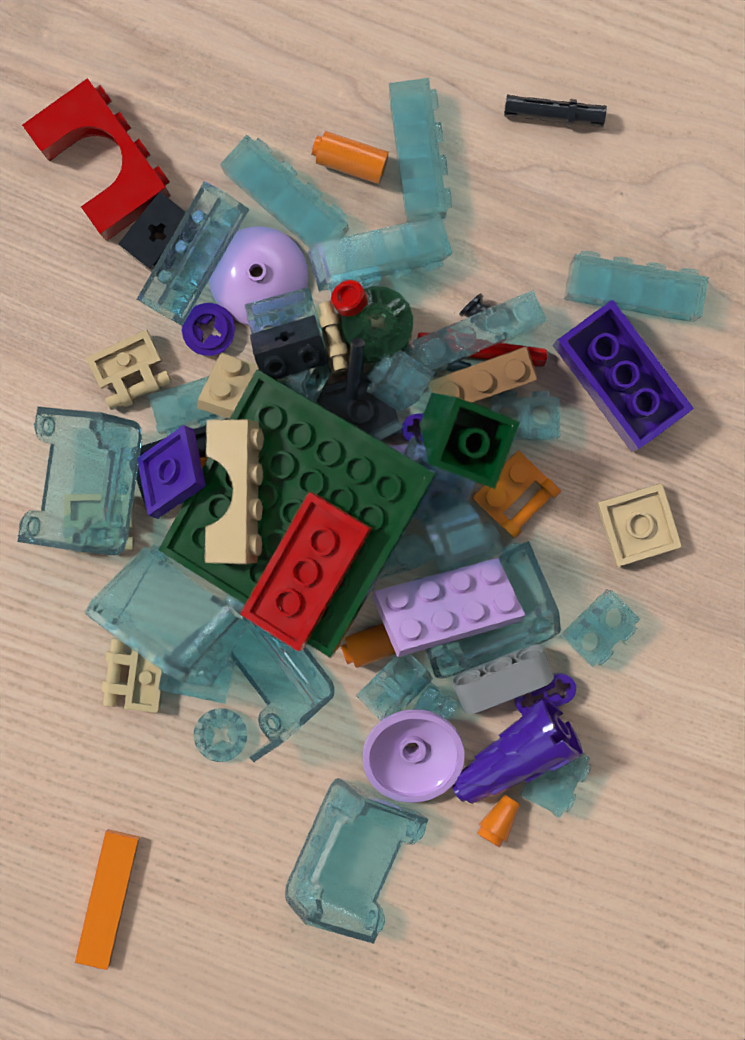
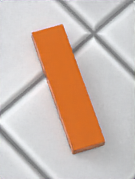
M110 829L106 830L75 963L108 970L138 848L139 836Z

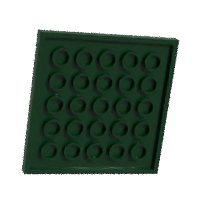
M256 369L229 420L259 422V428H261L263 433V445L258 455V464H261L263 470L262 483L258 485V499L262 503V517L258 520V535L261 536L262 550L261 554L257 556V562L246 564L205 563L206 527L216 523L226 514L233 497V485L229 473L222 464L208 457L202 468L206 486L184 501L158 550L241 603L246 604L309 492H314L372 528L371 532L307 642L308 645L331 658L337 652L436 478L437 473L273 377Z

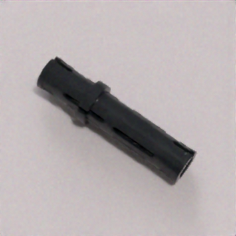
M507 94L504 117L566 123V126L569 127L579 124L603 128L607 106L578 103L577 99L556 101Z

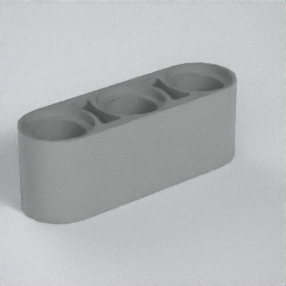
M533 644L464 670L454 676L452 684L463 711L468 714H474L542 688L552 682L554 675L543 646Z

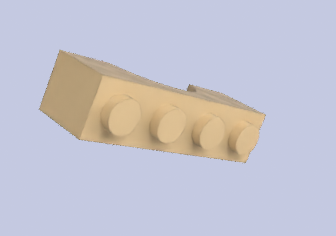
M207 420L206 456L218 461L229 473L233 485V497L226 514L216 523L206 527L205 563L257 562V556L261 554L262 540L261 536L258 535V520L262 517V503L258 499V485L262 483L263 470L261 464H258V455L263 445V433L261 428H259V422L250 420Z

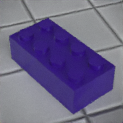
M613 299L560 337L552 345L631 452L642 448L694 409Z

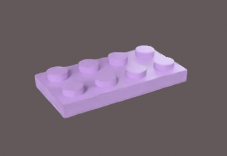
M498 558L377 590L372 597L397 657L518 623L525 616Z

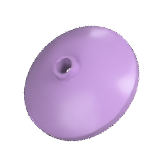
M248 227L231 234L216 249L209 267V284L216 303L224 307L235 321L249 326H269L283 321L299 307L308 287V268L302 251L286 234L269 227ZM254 267H261L263 273L259 277L251 276V270Z
M405 710L389 715L370 731L363 747V767L370 783L381 794L401 802H423L438 797L456 782L464 765V747L456 728L442 716L425 710ZM408 743H417L414 747L406 746Z

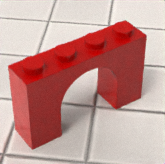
M87 78L23 123L22 126L48 161L54 159L79 140L92 136L110 139L120 147L122 166L116 180L81 206L100 235L108 241L135 222L159 192L170 197L171 195L166 188L170 181L159 166L153 169L146 159L151 155L141 140L137 139L133 142L127 132L132 128L120 111L114 115L107 106L112 100L103 87L98 85L95 88Z

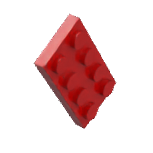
M309 492L240 615L298 652L302 651L372 528L314 492Z

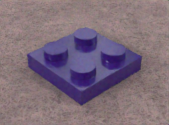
M182 425L137 458L148 516L159 519L206 486L194 429Z

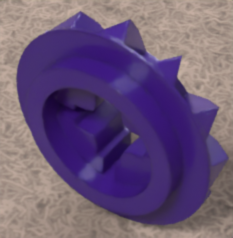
M202 303L194 306L185 315L182 322V336L186 345L196 354L212 357L225 352L233 342L236 329L232 316L224 307L215 303ZM214 317H216L214 328L221 336L209 335L204 343H202L204 332L196 324L209 325L210 321H213Z

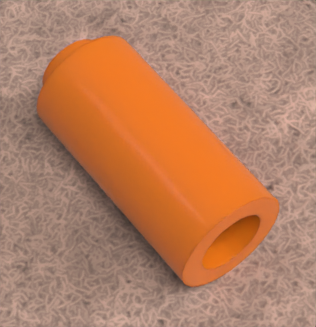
M325 131L322 137L316 136L311 155L316 156V164L380 184L387 165L389 151Z
M383 623L346 636V644L341 645L346 663H354L355 668L396 654Z

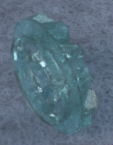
M227 708L211 709L200 717L194 729V742L198 751L207 759L215 762H226L237 757L244 749L248 739L247 727L238 713ZM227 724H230L231 726L226 734L230 738L229 741L221 740L213 746L211 743L214 741L213 738L216 733L211 726L221 729L223 726L226 727Z

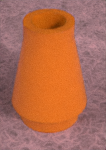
M503 794L500 801L478 824L481 827L477 834L500 848L504 841H508L517 811L521 805Z

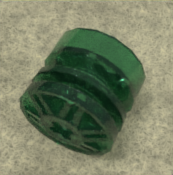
M371 286L364 289L368 297L364 309L356 315L342 317V330L349 350L352 339L361 338L365 341L364 362L372 365H384L397 360L406 351L412 338L414 316L409 303L399 292L388 287ZM380 317L384 318L385 329L380 327L375 331L371 329L372 318L374 320H378Z

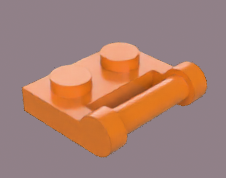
M517 450L504 464L496 488L493 489L483 485L471 498L513 539H516L522 533L520 529L551 497L555 499L561 490L521 451ZM535 481L541 489L509 520L503 513Z

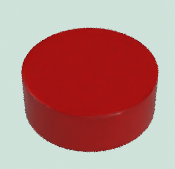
M346 280L339 283L331 294L333 306L343 316L356 315L367 304V293L362 285L355 280Z

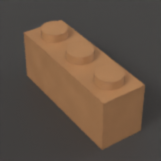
M526 346L434 378L429 381L433 393L456 396L469 402H475L536 381L538 376Z

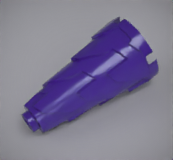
M547 697L538 700L521 714V718L498 734L499 738L475 755V759L461 771L457 777L458 779L452 786L458 799L462 802L476 803L491 795H499L523 781L528 783L550 770H558L580 758L581 754H583V749L579 738L570 722L564 723L559 717L563 712Z

